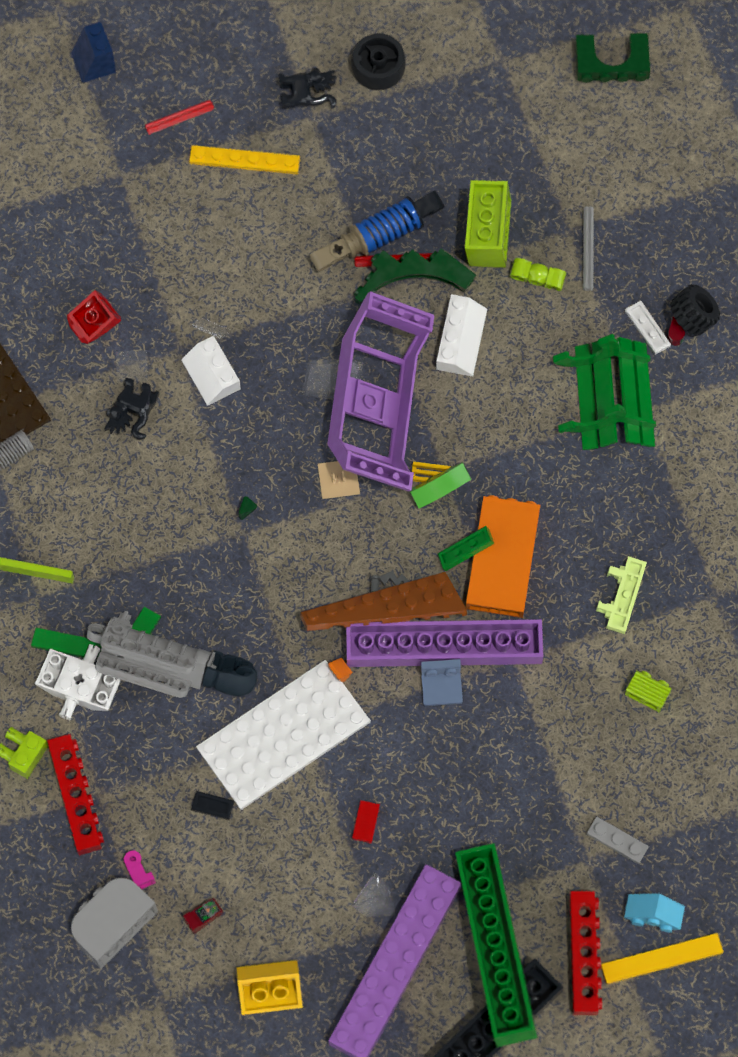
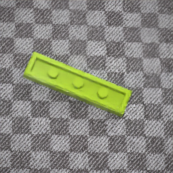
M0 557V570L73 584L74 575L70 570Z

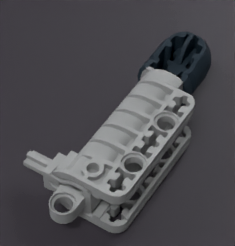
M128 611L121 612L118 618H111L107 626L97 623L88 626L87 638L92 642L99 643L102 647L96 662V670L101 674L179 698L185 697L190 687L200 689L202 684L205 687H214L217 691L232 696H245L254 689L257 683V670L250 661L229 654L224 656L222 652L216 650L211 655V652L200 648L196 649L189 647L187 644L183 645L171 639L167 640L158 635L154 636L145 633V631L132 629L133 625L130 624L131 615H128Z

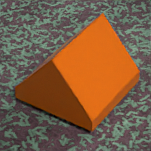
M342 658L328 665L342 683L353 673Z

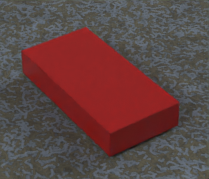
M360 800L352 840L372 844L380 804Z

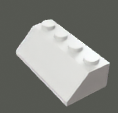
M451 294L437 357L436 370L473 377L487 309L471 298Z

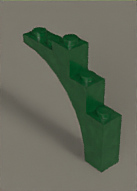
M442 248L438 252H433L429 258L431 262L412 249L409 253L407 251L404 253L400 263L383 250L380 254L377 252L372 258L371 269L375 273L371 272L366 278L367 283L364 287L360 286L354 293L356 296L355 302L361 305L368 292L375 293L386 285L409 278L438 280L452 285L465 293L476 279V274Z

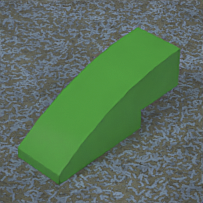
M461 462L430 477L428 481L413 487L410 493L420 509L470 481L471 477L464 463Z

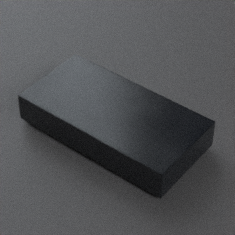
M196 791L191 811L230 820L235 801Z

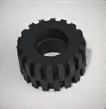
M688 285L671 300L670 306L672 307L671 311L674 318L690 334L695 336L702 335L720 320L718 304L711 294L699 285Z

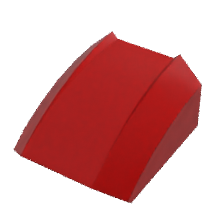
M96 290L67 315L70 328L82 343L87 344L99 338L122 321L120 315L109 303L108 299Z

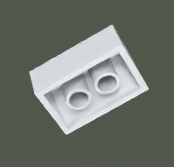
M214 336L196 344L182 359L185 368L207 406L241 389L240 380Z

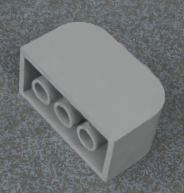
M114 879L104 887L98 888L93 894L94 897L89 902L86 901L80 906L79 912L72 921L71 930L78 947L100 969L158 912L156 903L129 879Z

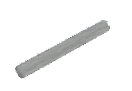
M586 206L583 210L584 291L593 290L594 208L591 206Z

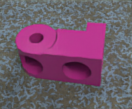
M132 850L126 853L124 862L133 882L140 889L156 883L152 872L145 873L142 866V857L139 852Z

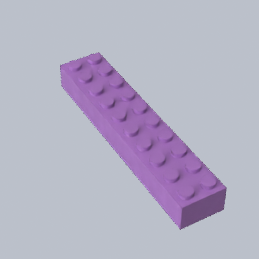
M542 620L416 621L382 624V622H369V625L363 626V623L350 624L351 627H346L348 667L421 666V662L456 659H460L461 665L542 664L543 661Z
M425 865L331 1035L329 1046L350 1057L370 1056L456 899L462 883Z

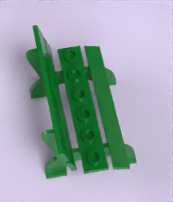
M610 334L592 343L593 354H591L590 344L575 346V357L569 356L567 351L553 356V363L565 367H576L581 420V423L569 421L558 425L559 433L581 432L583 450H592L598 448L597 429H599L600 447H605L618 442L616 423L623 422L626 442L637 445L641 444L646 447H655L654 427H656V421L653 420L648 369V362L651 358L650 355H647L646 343L622 337L615 339V335ZM612 356L619 358L623 406L614 404L611 369ZM592 364H593V366H594V378H595V390H596V403H597V415H598V420H596V410H595V398H594V386H593Z

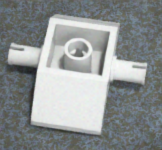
M89 644L84 659L81 660L53 649L49 650L35 685L55 697L66 700L59 713L60 717L64 719L66 717V720H71L76 705L95 711L109 710L121 680L101 674L96 670L94 663L101 650L99 647L95 646L93 648V645ZM83 680V683L80 682L79 685H77V681Z

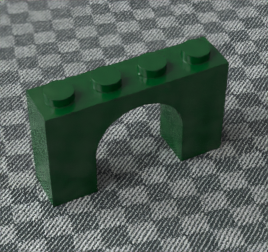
M648 33L630 34V57L624 63L614 66L601 62L596 56L594 34L576 35L577 81H582L583 83L599 80L603 83L610 80H618L619 82L636 80L642 82L649 79L651 70Z

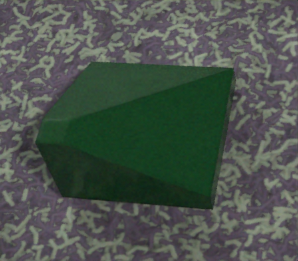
M247 496L243 498L238 512L240 520L246 518L257 508V504Z

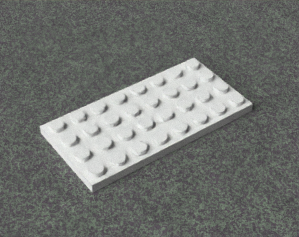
M326 660L196 746L240 810L371 722L345 685L338 680L330 669Z

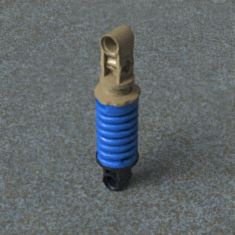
M436 190L415 202L409 196H406L398 204L395 203L392 207L389 206L385 210H381L379 213L363 219L361 223L351 224L349 226V233L340 235V240L312 252L309 257L317 271L320 272L348 256L354 258L360 252L363 256H368L370 252L377 250V247L381 248L383 244L387 245L389 241L393 242L395 238L399 239L401 235H407V231L413 232L414 227L416 229L423 228V218L437 213L445 206ZM334 249L340 250L341 252L338 254L334 253L333 251Z

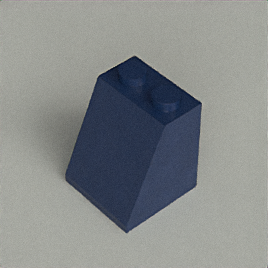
M98 22L84 27L71 52L82 84L116 73L113 51L102 23Z

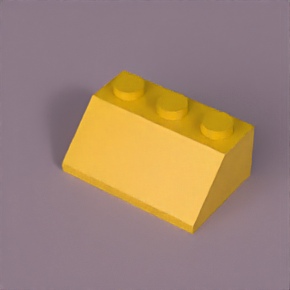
M297 960L237 967L242 1015L303 1008Z

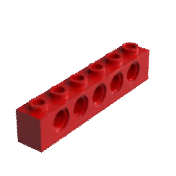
M70 734L47 740L78 855L101 850V843H104L102 832H97L96 829L99 821L96 812L92 813L90 807L94 803L92 795H87L86 788L89 787L87 777L81 774V769H84L81 757L77 758L75 752L79 750L76 739L72 740ZM65 754L72 755L68 761H63L62 757ZM74 772L77 774L74 779H67L69 773ZM74 791L82 792L78 798L72 797ZM85 809L87 812L84 816H77L78 810ZM89 827L92 829L88 835L81 833L84 828Z
M570 891L573 1015H598L599 1010H602V997H598V989H602L601 977H598L597 969H601V957H597V949H600V937H596V929L600 928L599 917H596L595 909H599V898L595 897V891ZM586 909L589 911L590 916L582 917L579 911ZM582 929H587L590 931L591 935L589 937H583L580 934V931ZM588 949L591 952V956L583 957L580 951ZM588 969L592 972V976L586 978L581 974V971ZM589 989L592 991L593 996L586 998L582 995V991Z

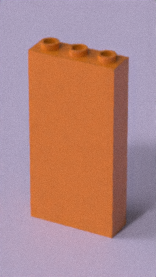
M494 495L483 496L478 530L487 526L494 544L474 555L466 609L523 618L540 512L539 504L533 501L519 502L513 498L499 499V497Z

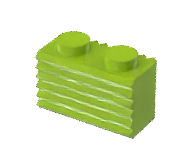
M636 671L626 689L625 695L660 713L672 688L663 680L656 681L652 679V676L645 671Z

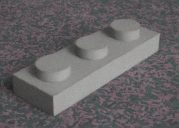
M599 817L595 818L587 832V835L637 864L641 862L649 848L648 845Z

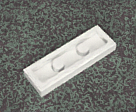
M642 301L625 309L626 314L655 355L671 346V343Z

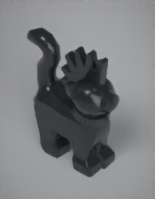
M314 67L310 72L286 77L283 73H280V89H293V94L291 95L281 94L282 108L322 105L326 101L330 102L331 109L335 108L337 100L332 94L313 97L310 92V87H314L317 93H319V90L325 92L324 88L331 90L330 85L336 84L335 81H332L336 79V76L333 75L335 70L321 73L319 68Z
M126 377L124 381L125 389L119 394L117 401L113 403V407L106 410V416L110 417V420L105 426V431L110 428V433L112 434L116 428V432L119 434L122 427L123 431L126 432L125 424L130 426L129 421H133V418L127 414L129 412L139 417L138 421L133 425L131 433L135 439L142 440L146 438V434L140 433L139 430L145 426L148 415L158 400L159 391L152 392L151 385L143 383L141 386L142 393L140 395L133 393L134 379Z

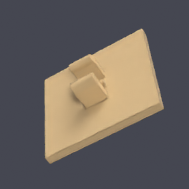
M338 461L318 464L322 499L360 494L357 474L343 470Z

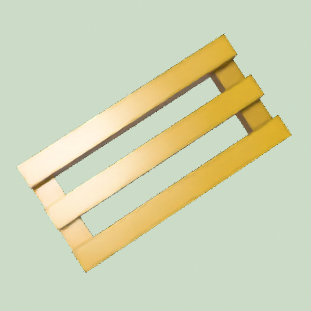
M413 462V482L423 483L429 479L427 477L415 476V474L434 476L441 473L416 468L445 471L451 468V466Z

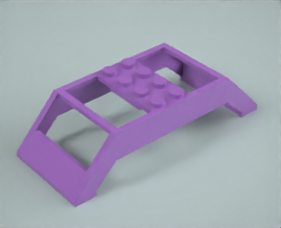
M371 291L367 293L342 339L327 444L343 470L411 491L414 472H410L404 457L417 359L429 334L432 333L434 315ZM365 317L415 335L402 359L355 342L356 333ZM354 349L401 365L397 393L350 377ZM345 413L392 429L389 456L385 457L344 443L341 438Z

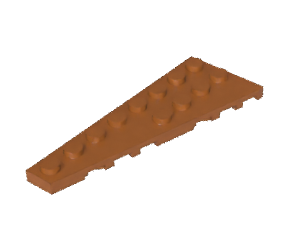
M446 572L303 611L300 612V617L306 630L312 631L330 629V627L336 625L351 627L350 624L363 623V626L369 625V622L379 621L382 624L408 622L413 620V618L429 620L432 616H443V618H449V615L454 614L466 616L467 609Z

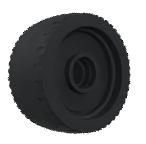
M382 33L370 34L359 40L354 47L351 60L354 77L362 86L371 90L380 91L395 86L401 80L405 71V53L399 41L388 34Z

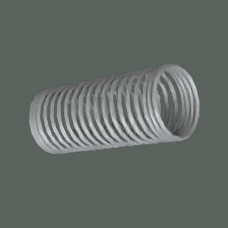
M22 430L15 433V436L12 435V437L0 443V447L3 450L2 452L0 449V459L3 461V464L0 461L2 469L8 467L7 464L10 466V462L13 464V461L16 462V459L19 460V458L25 456L24 453L27 455V451L30 453L34 450L32 443Z

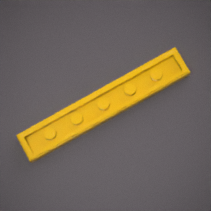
M718 933L603 963L601 968L607 985L720 955L724 952Z

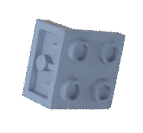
M460 659L421 662L424 706L462 704Z

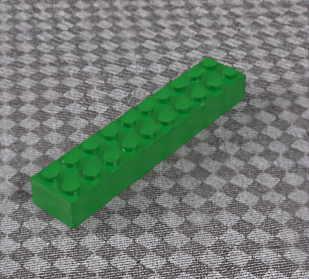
M495 843L455 852L496 1045L501 1047L536 1039L538 1036Z

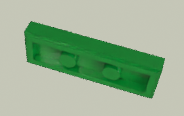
M485 526L439 552L438 556L442 568L448 571L493 545L494 541L489 528Z

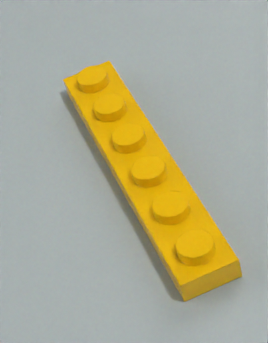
M192 145L189 163L298 175L300 156Z

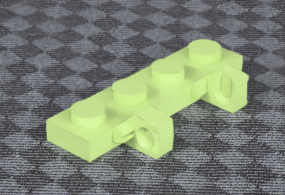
M628 556L625 566H620V568L609 567L607 577L613 576L618 580L617 583L620 584L615 601H611V604H603L599 601L596 608L597 612L604 613L605 618L609 619L607 629L625 634L647 562Z

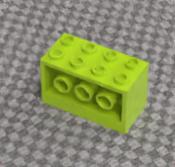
M471 180L465 251L469 266L506 268L512 201L508 181Z

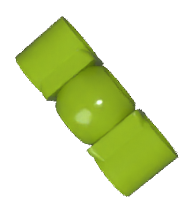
M515 258L510 277L518 281L527 282L528 280L529 283L537 286L545 284V288H555L557 291H562L566 272L552 267L548 269L545 265L539 263L532 264L531 261Z

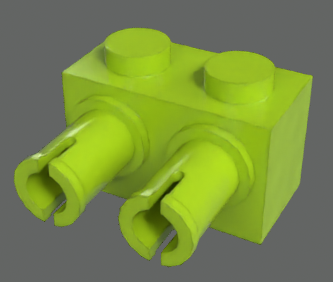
M10 727V733L7 731L5 738L20 746L16 751H13L0 743V757L9 761L8 764L12 771L28 779L47 750L48 743L45 739L31 731L25 735Z

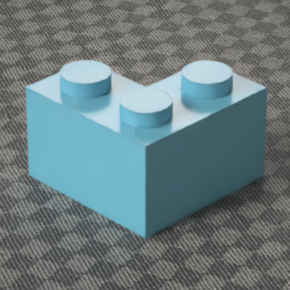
M629 894L624 918L632 921V924L636 926L649 924L660 927L661 931L672 932V930H681L685 906L661 894Z

